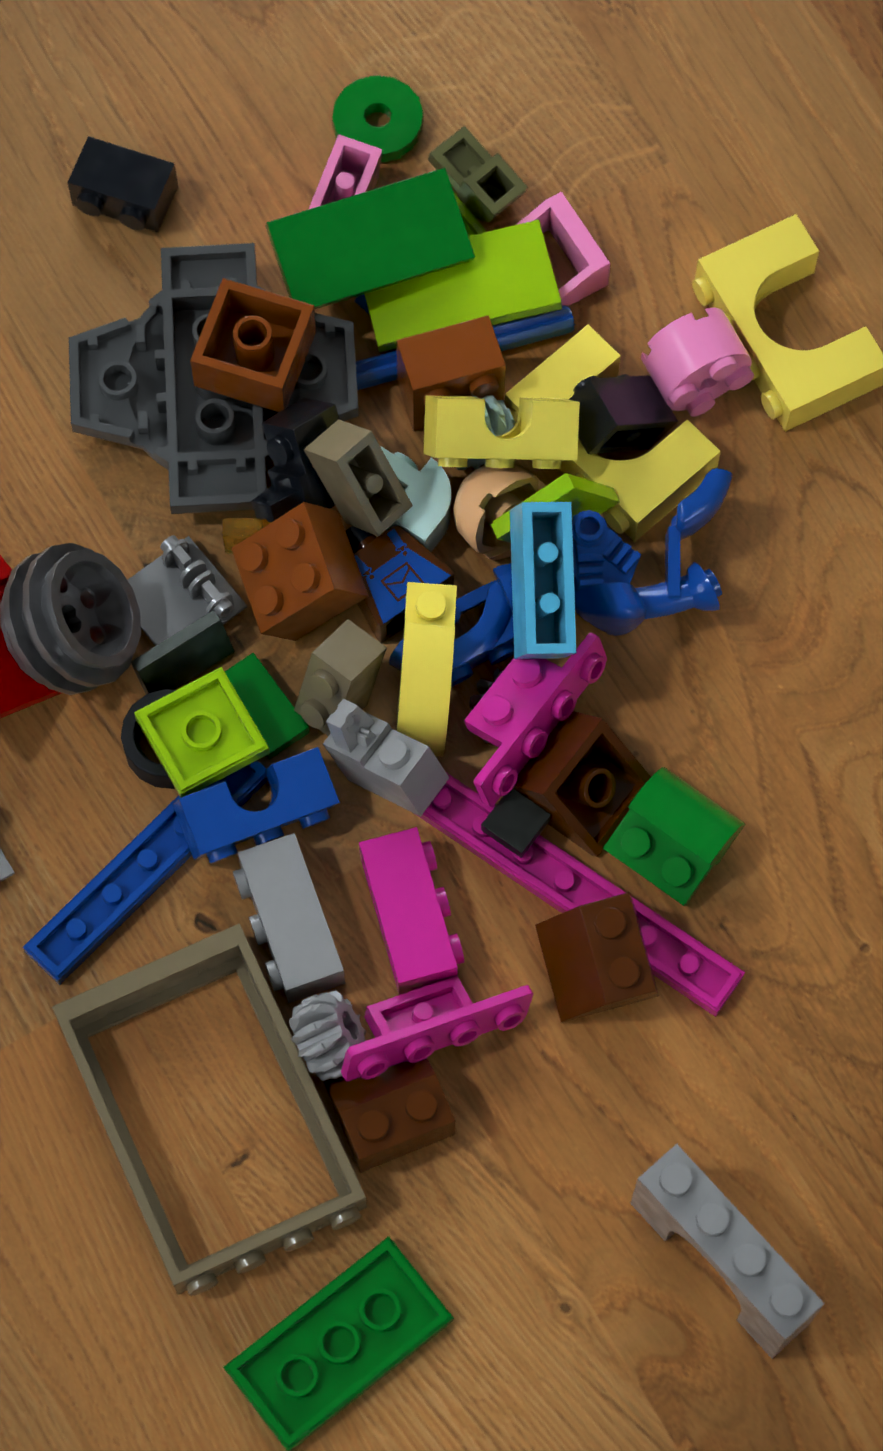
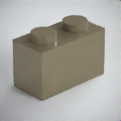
M338 419L304 449L346 524L379 536L413 506L372 431Z
M347 619L312 652L294 711L301 715L308 725L318 728L329 736L331 732L326 721L337 710L338 704L343 699L358 705L362 710L367 706L387 647Z

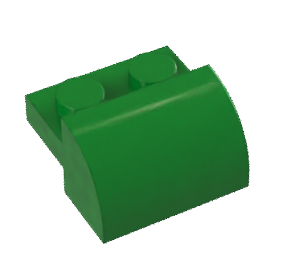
M662 767L646 782L629 804V811L603 849L683 906H687L712 868L718 865L746 824L670 770Z

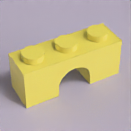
M426 395L423 454L438 458V466L467 467L468 459H485V467L514 468L515 459L532 460V468L561 469V460L577 461L580 402L556 398H519V415L516 424L509 432L495 436L486 425L485 399L473 396Z

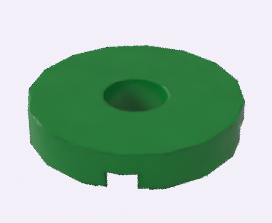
M373 75L357 79L342 90L334 102L332 126L336 139L339 134L383 149L381 163L397 160L414 148L423 127V109L419 97L409 85L394 77ZM380 112L386 114L390 121L384 126L375 127L368 124L366 118L372 113Z

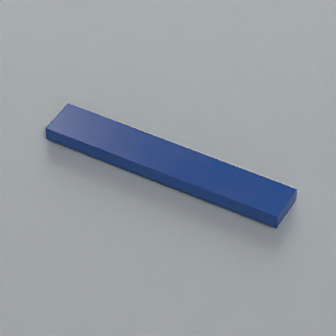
M255 761L206 788L226 781L233 800L238 806L242 807L268 781L265 773L266 768L260 762ZM179 795L23 946L24 952L59 985L192 856L173 804L180 798Z

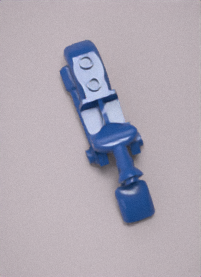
M712 469L706 474L699 487L678 504L677 515L671 519V526L668 527L665 534V582L638 588L631 585L630 582L641 554L633 550L632 546L628 543H624L618 534L607 527L606 520L598 512L587 510L574 515L572 519L575 610L577 614L599 630L617 636L633 631L644 619L667 616L691 608L703 611L720 610L717 597L722 595V589L716 576L710 569L704 571L698 563L693 562L688 567L686 575L680 577V541L695 534L709 523L718 512L728 493L733 474L724 469ZM511 563L493 569L497 580L456 599L455 625L459 623L462 614L484 602L485 606L477 624L464 635L454 639L451 687L470 678L474 674L472 669L489 660L491 665H495L514 655ZM403 639L398 643L389 660V665L401 671Z

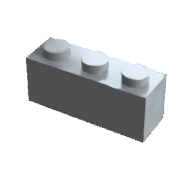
M295 833L237 852L241 869L233 871L234 879L241 899L251 897L257 914L248 918L257 944L267 943L273 960L265 962V967L273 990L283 989L288 1003L345 984L344 969Z

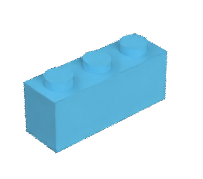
M521 502L510 509L514 659L565 658L576 653L571 502Z

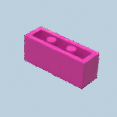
M415 827L359 842L361 863L398 994L401 995L450 977L458 976L457 964L465 963L464 955L457 933L448 935L444 917L451 916V911L444 887L435 889L430 871L437 870L438 868L430 840L421 842L418 828Z

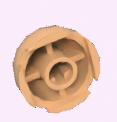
M515 464L514 468H490L483 465L463 480L457 492L453 514L458 532L477 553L485 555L490 560L496 561L510 557L511 543L498 540L490 524L546 485L534 473L518 464Z

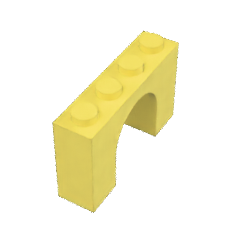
M797 214L698 259L695 280L692 281L695 295L703 306L709 305L710 308H720L726 314L752 359L750 367L754 374L752 380L755 381L762 393V405L771 419H778L785 432L883 386V352L866 326L823 347L812 350H794L781 346L771 340L760 328L754 311L760 301L769 294L803 279L815 271L819 250Z
M586 325L505 394V405L512 413L515 421L513 424H516L519 415V398L570 399L574 395L573 390L575 386L588 377H617L621 355L593 328ZM687 419L648 453L630 460H611L596 454H587L578 439L577 461L561 460L560 470L564 474H572L613 487L620 502L605 511L603 517L614 531L619 534L625 532L636 542L673 510L680 501L696 490L709 471L718 468L721 451Z

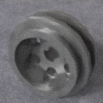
M74 543L54 545L46 548L42 553L27 556L11 571L0 602V626L9 652L21 670L32 679L49 689L73 695L91 691L99 685L114 682L130 667V662L141 636L140 610L134 590L121 569L106 556Z

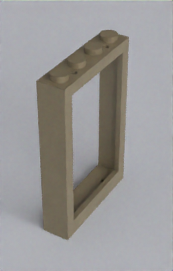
M240 923L52 1006L177 1294L188 1291L190 1296L203 1293L218 1284L216 1277L232 1269H236L238 1274L253 1270L266 1262L264 1255L282 1246L286 1252L293 1251L311 1242L314 1239L312 1233L331 1224L333 1230H337L361 1218L359 1211L367 1208L366 1196L302 1058L298 1056L299 1051L292 1041V1036ZM236 972L339 1196L187 1265L88 1038Z

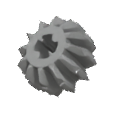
M335 990L329 993L325 992L310 996L293 1008L292 1018L289 1019V1026L294 1032L292 1041L297 1045L299 1050L298 1056L303 1057L306 1061L307 1069L311 1073H316L317 1077L322 1081L341 1077L346 1050L350 1046L366 1041L365 1035L367 1031L360 1023V1015H356L353 1011L351 1002L348 999H343L342 995Z

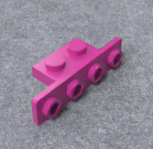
M590 632L578 646L576 653L570 656L563 667L547 659L513 658L465 718L464 722L468 731L498 747L473 782L482 803L493 807L501 796L507 795L513 789L518 774L531 758L537 757L546 745L547 737L560 721L566 720L571 715L578 697L589 683L592 684L600 678L606 665L607 656L599 636Z
M456 975L366 1007L364 1018L375 1038L350 1046L346 1050L341 1074L345 1081H351L359 1077L364 1079L374 1078L386 1071L388 1067L408 1060L411 1063L419 1062L429 1057L438 1049L453 1044L457 1047L467 1045L479 1035L498 1028L501 1031L512 1029L525 1019L534 994L529 985H525L472 1003Z

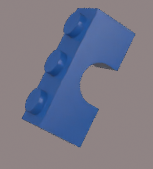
M316 747L273 763L265 770L272 794L268 807L262 811H248L238 806L230 794L226 781L179 798L173 804L193 859L197 860L207 856L210 864L237 854L236 844L253 838L256 846L283 837L284 833L281 827L300 821L302 829L330 819L327 810L332 809L340 802L319 748Z

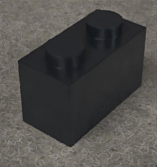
M90 136L87 137L67 182L72 205L76 206L83 213L90 216H108L119 220L128 228L134 230H143L145 228L157 233L178 188L175 163Z
M628 374L609 378L591 376L575 386L573 390L574 395L569 399L580 402L578 438L587 454L649 450L678 422L650 375L629 376Z

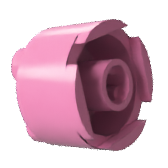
M720 308L705 309L709 316L698 320L694 318L692 313L676 319L650 339L647 343L651 349L649 355L642 352L641 360L671 410H688L690 416H699L709 411L715 405L714 399L728 390H737L744 387L754 377L750 369L752 359L726 314Z

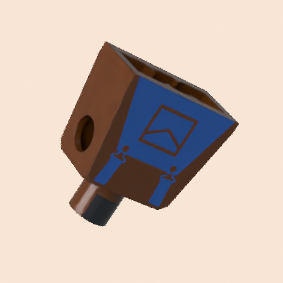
M354 526L346 530L369 595L357 604L381 644L404 628L407 582L454 585V573L402 527L393 526L379 537Z

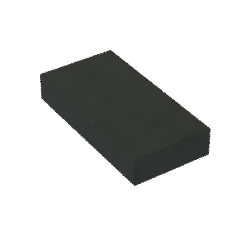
M211 611L130 663L145 694H149L163 689L175 690L235 651L221 619L214 611Z

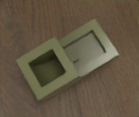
M465 126L429 154L428 161L436 170L446 168L451 186L458 193L457 196L475 218L480 221L490 222L525 194L528 186L498 153L492 157Z

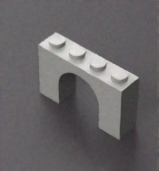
M678 1144L672 1147L637 1179L630 1204L665 1242L673 1234L677 1233L707 1259L730 1287L741 1306V1312L736 1320L771 1359L811 1324L824 1305L822 1300Z

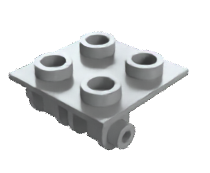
M172 535L165 539L160 545L164 553L128 579L139 606L141 629L155 646L211 611L216 613L224 625L247 608L246 603L189 536L178 540L175 535Z

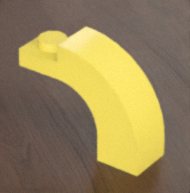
M407 582L396 731L429 746L435 756L443 757L452 680L457 585Z

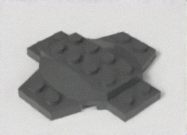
M255 243L161 248L162 290L148 301L149 308L139 319L129 322L126 318H122L69 337L72 431L143 449L159 465L169 470L171 514L254 510L251 501L267 490L266 465L273 461L267 451V439L262 422L279 412L195 387L190 360L223 278L262 289L257 285ZM315 313L316 333L288 407L302 398L336 404L339 419L347 421L359 416L354 325L351 321Z

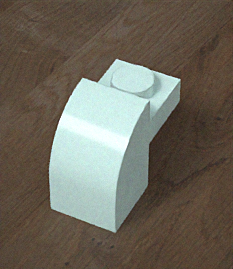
M380 446L413 505L386 531L393 526H400L432 552L445 535L451 519V485L448 476L432 457L421 471H418L416 464L403 453L395 452L393 454Z

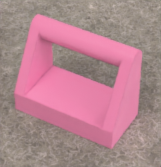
M562 192L546 199L517 223L521 224L539 219L542 232L544 233L547 230L551 232L578 272L574 278L558 290L562 306H570L608 286L610 262Z

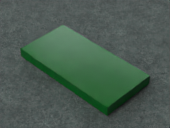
M446 168L272 220L265 225L289 298L312 304L314 309L459 265L475 258Z
M388 1236L223 1368L286 1451H292L453 1322L454 1317Z

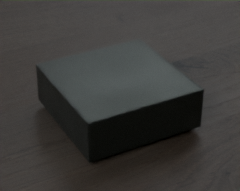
M512 789L501 798L481 824V830L522 858L549 823L551 814L515 789Z

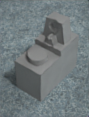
M343 699L338 704L337 710L326 721L331 734L324 741L323 745L347 780L420 817L449 779V776L429 746L392 729L389 723L364 712L358 705L346 699Z

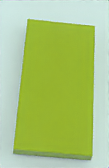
M539 219L468 236L475 255L473 260L364 294L379 353L397 349L396 340L488 315L493 326L562 309L561 298Z

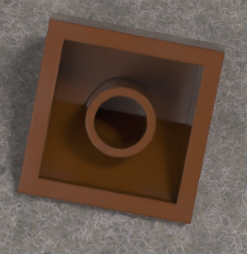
M573 711L566 720L560 721L547 737V742L542 752L537 757L531 758L521 770L513 789L551 814L548 825L590 855L598 857L611 835L629 811V804L651 776L602 718Z
M629 892L580 905L535 925L561 1023L659 996L633 899Z
M427 1058L415 1063L407 1060L390 1066L382 1074L370 1079L359 1077L351 1081H345L344 1077L341 1076L337 1079L333 1078L323 1081L360 1173L455 1135L456 1121L436 1073Z

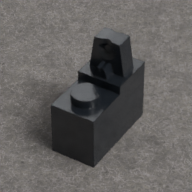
M302 398L262 422L267 439V451L273 460L274 467L268 470L272 486L251 501L257 519H266L268 522H273L303 502L329 509L335 506L304 449L339 419L336 404Z

